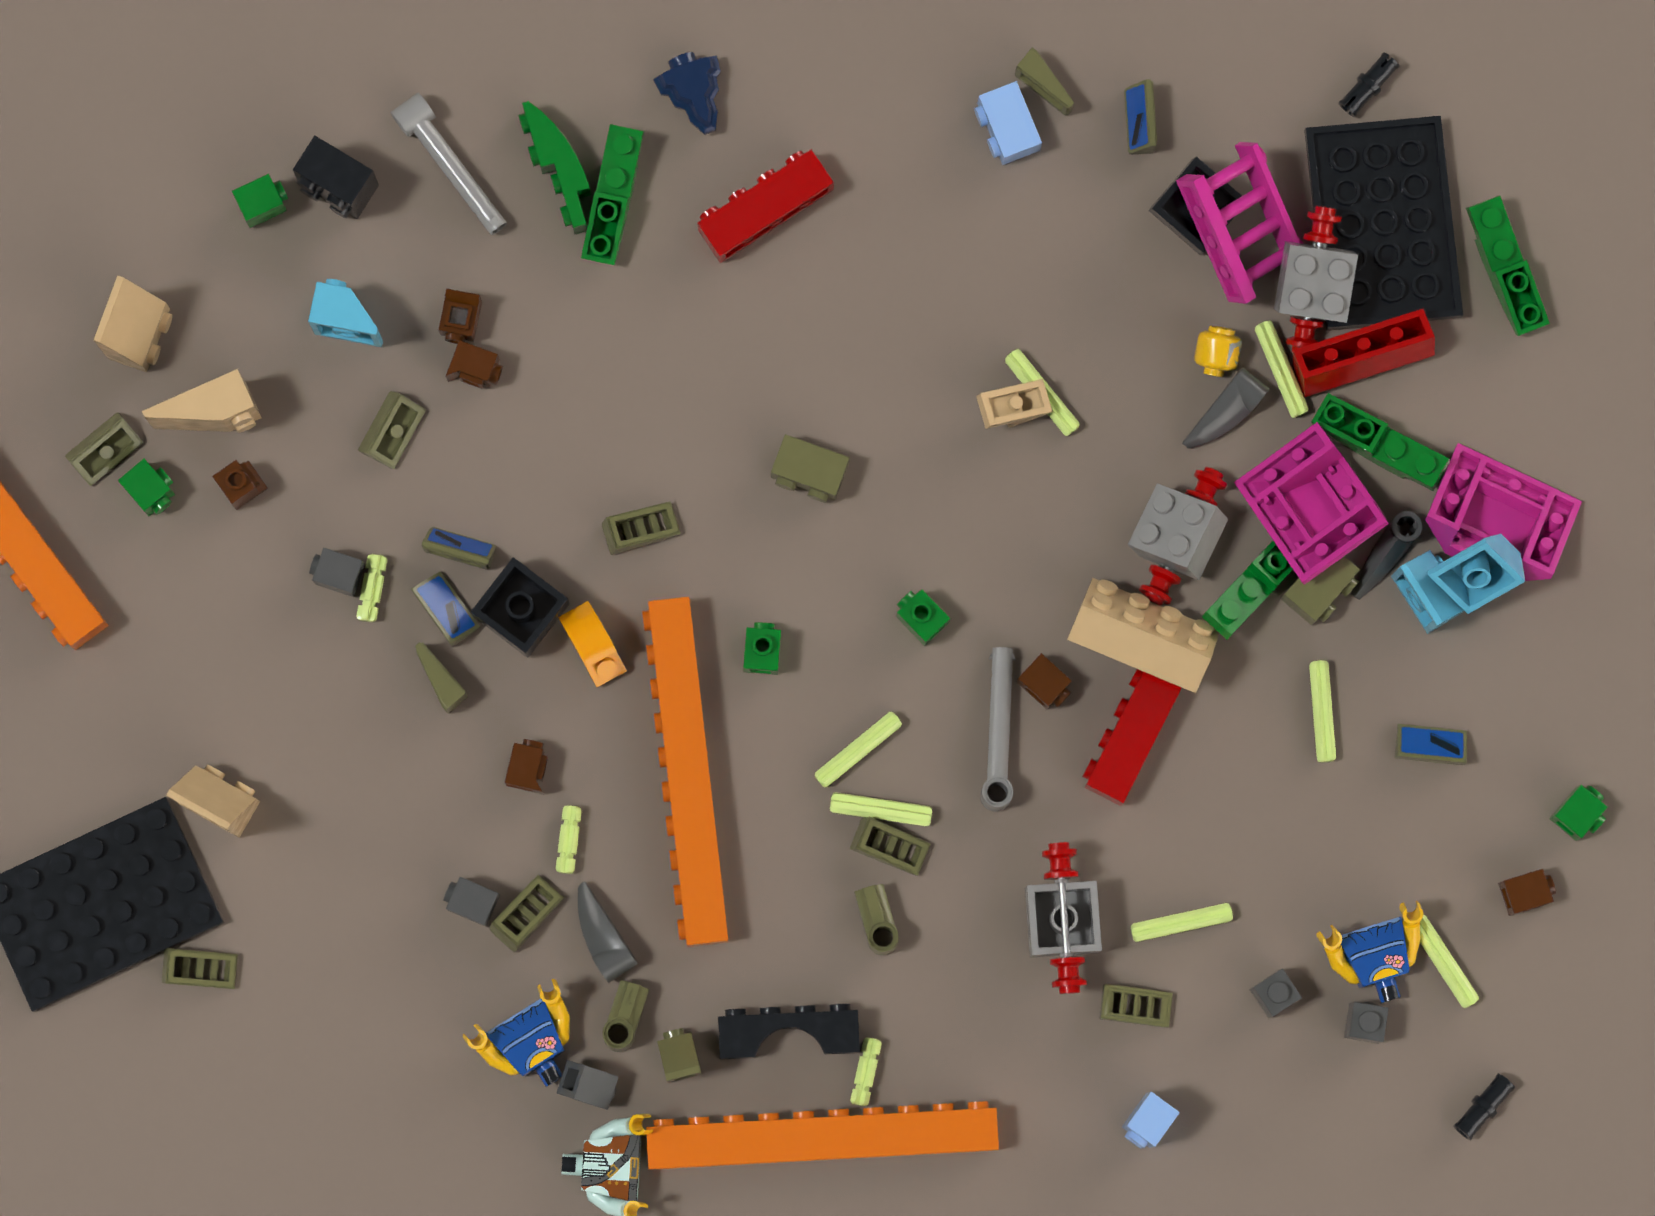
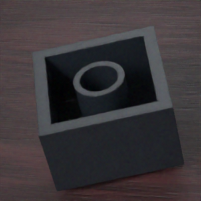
M315 135L293 168V172L298 180L296 183L302 187L300 191L315 201H318L320 197L330 204L329 208L343 218L351 215L358 219L379 186L372 169Z
M1196 156L1187 164L1148 211L1200 255L1206 249L1176 180L1186 174L1204 175L1206 179L1216 174ZM1228 183L1214 190L1213 194L1218 209H1222L1242 196ZM1233 218L1227 221V225L1233 220Z
M513 557L471 610V613L479 622L528 658L570 603L567 597Z

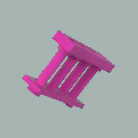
M1239 142L1235 145L1240 157L1236 162L1207 179L1204 175L1186 174L1176 180L1228 302L1246 304L1256 298L1252 287L1253 282L1281 265L1285 241L1304 243L1295 232L1266 164L1267 157L1265 152L1259 147L1258 143ZM1246 172L1253 190L1222 209H1218L1213 197L1214 190ZM1259 202L1266 220L1232 240L1226 227L1227 221ZM1272 233L1279 250L1245 270L1239 257L1240 251Z

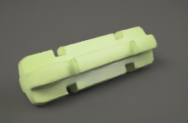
M371 554L367 557L365 568L368 569V573H364L359 599L363 602L362 605H358L357 619L361 621L375 622L377 620L379 608L376 607V603H380L385 577L382 575V571L386 572L388 561L382 555Z
M566 805L563 807L562 820H564V824H561L558 844L560 857H557L556 871L559 873L572 874L575 871L576 860L573 857L577 854L580 827L577 825L581 821L582 813L581 808L578 806Z
M866 1037L863 1040L861 1048L863 1055L859 1057L854 1080L856 1087L852 1089L850 1099L852 1104L867 1106L869 1104L871 1095L869 1088L873 1086L878 1063L876 1056L880 1054L882 1045L878 1039Z

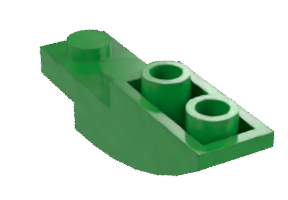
M529 101L523 102L524 113L518 116L523 133H530L534 145L528 147L533 167L540 165L542 174L556 171V174L550 176L555 194L562 193L566 205L560 207L565 227L572 225L574 234L586 232L587 225L579 199L590 196L591 191L577 155L565 136L541 110Z
M613 124L609 126L598 184L594 192L584 240L582 259L615 265L637 174V164L644 131Z
M1495 196L1467 207L1466 210L1477 238L1474 241L1500 304L1516 335L1520 336L1550 324L1528 261L1522 257L1501 196Z
M1329 393L1311 421L1312 424L1318 422L1327 435L1396 476L1402 479L1406 477L1431 491H1434L1450 463L1449 458L1389 428L1388 423Z
M1274 541L1261 552L1202 615V618L1226 640L1293 570Z

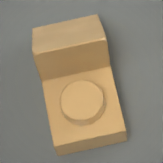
M1043 379L983 392L976 396L985 429L1005 424L1008 427H1014L1052 412Z

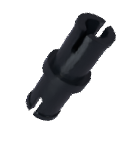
M1383 52L1381 57L1365 74L1361 73L1357 77L1358 82L1338 102L1345 112L1349 110L1348 114L1355 117L1373 95L1377 96L1381 92L1380 87L1400 67L1394 58L1388 59L1390 57L1389 54Z
M1499 1073L1480 1096L1476 1095L1472 1099L1473 1105L1453 1126L1457 1132L1470 1141L1488 1118H1494L1497 1114L1496 1109L1515 1089V1086Z

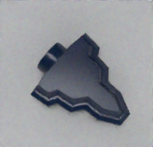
M687 52L672 58L668 62L670 70L653 79L661 96H669L675 108L685 110L691 124L704 135L716 131L718 111L714 98L719 92L717 77L721 74L717 55L696 59L694 52Z

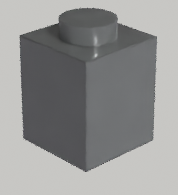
M323 547L321 556L315 554L309 574L313 575L312 581L315 585L355 597L366 565L363 560Z
M459 877L457 883H450L443 901L448 902L446 907L448 911L487 927L500 894Z
M1283 968L1249 989L1268 1018L1274 1017L1302 998Z
M1359 1002L1349 1003L1344 1038L1377 1044L1383 1043L1389 1008Z
M567 1060L557 1094L608 1110L610 1102L616 1094V1084L619 1077Z

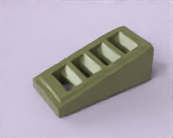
M1032 47L1017 65L1015 76L1063 115L1068 116L1074 105L1072 98L1037 50Z
M671 501L609 516L602 522L603 532L611 555L633 550L681 534ZM659 513L662 515L666 528L663 531H660L656 514ZM643 518H648L652 531L651 534H647ZM633 521L638 534V537L635 538L633 537L629 522ZM616 526H621L624 537L623 541L620 540Z
M419 642L415 646L416 653L442 708L447 713H450L468 697V694L423 642Z
M863 817L850 849L918 876L930 843L871 817ZM874 829L876 832L869 847L866 845L871 830ZM884 834H886L889 838L883 852H880L878 849ZM897 840H901L902 844L896 858L891 855ZM914 845L916 848L910 863H905L904 860L909 847Z
M537 875L491 923L490 931L509 949L516 952L564 897ZM535 889L549 901L546 906L532 894ZM525 900L539 912L537 916L523 905ZM516 911L529 922L527 926L513 915ZM506 922L519 932L517 936L504 925Z
M166 948L163 959L162 983L235 989L238 954ZM176 956L182 957L180 978L174 977ZM190 957L196 958L194 979L189 978ZM205 959H211L209 980H203ZM219 960H225L223 981H217Z
M1104 984L1099 1019L1169 1028L1173 993ZM1114 993L1121 994L1119 1014L1112 1013ZM1128 995L1134 996L1132 1015H1126ZM1141 997H1148L1146 1017L1139 1016ZM1155 998L1162 999L1160 1019L1153 1018Z

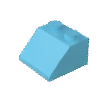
M326 279V283L316 282L308 320L315 335L382 347L383 339L378 328L351 288L346 287L347 283L336 279Z
M1502 534L1486 537L1428 570V576L1467 614L1525 582L1521 553Z
M1430 550L1403 564L1391 575V578L1427 634L1464 612L1428 576V570L1444 562L1439 555L1434 556Z

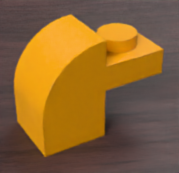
M589 601L558 617L596 687L627 671Z

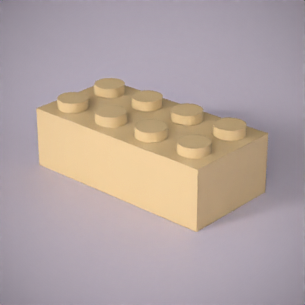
M1092 578L1067 640L1196 693L1212 658L1219 632L1205 620L1191 619L1182 615L1176 608L1170 606L1162 607L1150 602L1142 594H1131L1121 590L1111 581Z

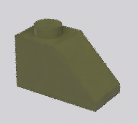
M683 1028L664 1032V1039L657 1041L667 1082L670 1083L701 1075L702 1072L692 1033L684 1034Z

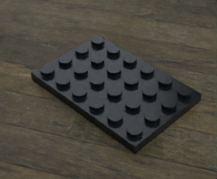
M1441 116L1305 128L1313 211L1315 212V206L1331 207L1336 209L1335 215L1342 216L1341 222L1333 224L1332 235L1338 238L1337 244L1326 243L1327 247L1350 250L1358 254L1347 323L1325 320L1326 330L1366 327L1420 309H1424L1428 321L1462 318L1463 308Z
M167 797L161 798L0 873V942L32 1012L165 951L166 948L170 949L224 923Z

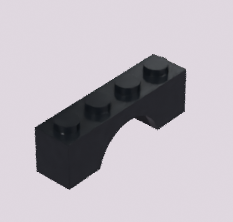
M850 1004L829 1005L830 1011L816 1012L815 1005L795 1006V1013H781V1007L760 1008L759 1015H746V1009L725 1010V1016H718L720 1060L755 1058L762 1042L772 1033L782 1029H798L810 1034L819 1043L824 1055L860 1053L858 1010H851Z

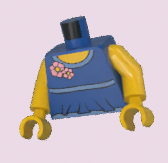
M1416 901V909L1413 912H1407L1404 902L1400 904L1399 909L1404 919L1403 923L1400 916L1343 935L1340 934L1334 925H1330L1332 935L1325 939L1320 931L1317 932L1316 936L1325 947L1324 949L1331 968L1349 984H1357L1359 988L1375 984L1381 1003L1400 998L1401 996L1394 977L1409 973V967L1415 963L1420 944V921L1424 913L1418 901Z
M551 979L554 985L552 991H542L539 984L537 988L541 999L485 1033L478 1024H474L473 1026L478 1030L479 1034L475 1039H468L463 1034L465 1042L472 1049H476L491 1067L510 1076L520 1073L521 1076L525 1077L536 1070L545 1087L562 1078L563 1074L555 1063L554 1058L565 1052L564 1045L567 1044L570 1036V1015L560 996V988L555 979Z

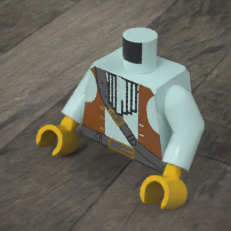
M648 1113L636 1114L628 1118L613 1119L593 1130L589 1140H584L583 1155H562L561 1174L582 1176L581 1190L586 1191L588 1201L606 1214L613 1216H637V1210L640 1207L648 1208V1204L638 1201L642 1135H649L653 1132V1129L644 1130L642 1127L643 1119L651 1117Z

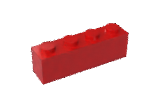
M812 149L806 153L802 151L794 153L785 161L786 166L777 172L774 169L768 170L757 178L758 184L749 190H746L745 187L737 190L728 197L729 203L719 209L717 206H713L700 215L701 221L697 223L698 231L720 263L834 190L833 180Z
M1420 309L1293 350V368L1304 397H1308L1435 356V336L1424 309Z
M1136 669L1129 683L1130 686L1134 687L1129 700L1122 697L1113 715L1119 718L1113 730L1106 728L1098 744V747L1103 749L1098 761L1091 758L1082 776L1088 780L1084 788L1119 806H1122L1182 689V687L1139 669Z

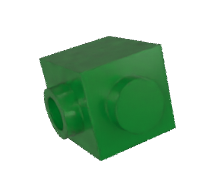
M269 174L232 190L249 228L287 211L283 201L289 198L280 180L273 183Z
M145 458L118 479L119 483L148 516L153 512L158 515L167 509L172 503L170 498L175 495L169 488L174 483L161 467L155 471Z
M923 589L916 595L910 591L897 603L900 610L897 612L896 617L924 646L950 622V617Z
M755 622L754 628H746L743 672L778 675L781 630L774 629L775 624Z
M1581 784L1575 787L1549 819L1572 839L1577 841L1587 831L1593 834L1603 824L1606 818L1602 814L1608 806L1602 802L1604 797L1600 792L1590 785L1585 788Z

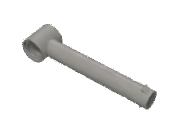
M416 93L390 112L407 137L412 134L417 136L471 210L477 215V218L489 234L494 235L503 229L507 222L431 121L436 116L419 93Z
M1006 647L993 648L992 654L989 659H992L988 766L987 781L982 787L980 800L986 809L993 812L1004 810L1013 797V787L1008 780L1012 690L1011 675L1013 661H1016V658L1013 654V649ZM992 786H1000L1006 792V799L1002 802H994L988 797L987 790Z

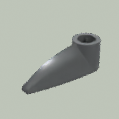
M1242 367L1182 444L1189 449L1210 442L1225 434L1241 422L1258 405L1270 388Z
M1403 511L1391 520L1370 552L1357 578L1359 582L1353 588L1351 595L1358 600L1365 596L1387 575L1420 536L1422 522L1415 513ZM1400 522L1401 525L1404 522L1411 525L1409 531L1412 535L1409 536V533L1405 536L1399 533L1400 526L1397 523Z
M585 881L578 886V913L582 933L593 961L607 982L610 983L637 965L638 962Z

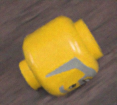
M1209 325L1208 330L1199 333L1194 361L1204 367V374L1223 377L1224 371H1233L1237 368L1242 340L1235 336L1236 330Z

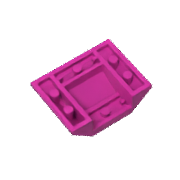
M1318 422L1234 482L1304 585L1389 524L1378 504Z
M1457 443L1425 520L1445 554L1452 557L1486 537L1502 534L1521 553L1525 581L1551 579L1555 572L1582 501Z

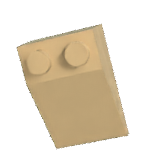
M117 275L95 334L94 342L109 360L147 372L149 365H155L158 360L161 346L157 344L161 333L166 334L171 325L172 314L169 313L170 308L163 300L124 277Z
M238 369L142 411L145 419L153 429L220 432L237 430L238 433H241L256 426L255 421L262 418L246 381Z
M208 764L205 769L195 765L167 792L166 796L179 805L239 838L260 803L259 800L252 797L255 793L254 789L239 781L236 782L235 786H232L222 780L225 776L223 772Z

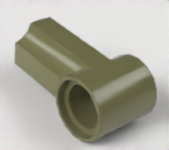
M884 884L872 885L855 891L854 894L870 949L878 955L892 953L897 948L899 937ZM885 929L892 934L893 940L890 945L880 947L874 943L873 936L879 930Z
M620 981L602 1033L604 1042L610 1050L624 1052L633 1045L649 989L635 983ZM617 1026H622L629 1032L627 1040L620 1044L613 1043L609 1039L610 1031Z

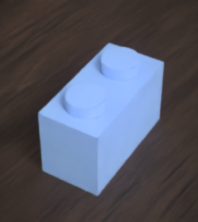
M1017 81L979 95L978 107L974 108L980 126H987L991 138L987 139V143L994 158L999 157L1002 165H1005L1041 150L1042 141Z
M1148 1092L1123 1124L1122 1128L1127 1131L1124 1137L1140 1149L1146 1146L1149 1148L1156 1147L1180 1112L1153 1092Z

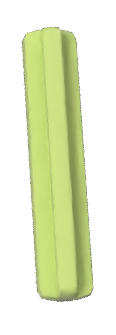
M1271 320L1264 321L1255 327L1256 335L1292 418L1302 416L1308 412V405Z
M1016 349L1005 358V363L1022 383L1043 379L1021 350ZM1043 379L1052 412L1048 416L1065 436L1071 435L1079 428L1080 424Z
M1325 660L1312 661L1309 665L1316 756L1318 762H1332L1336 759L1329 663Z
M892 711L888 712L815 772L817 781L824 788L831 785L898 730L902 725L900 719Z
M837 792L831 796L830 811L832 813L871 817L873 819L929 826L931 823L932 807Z
M1229 903L1133 923L1131 925V934L1135 942L1230 922L1233 920V913Z
M1423 914V918L1420 921V944L1463 1008H1468L1479 1000V996L1428 918Z

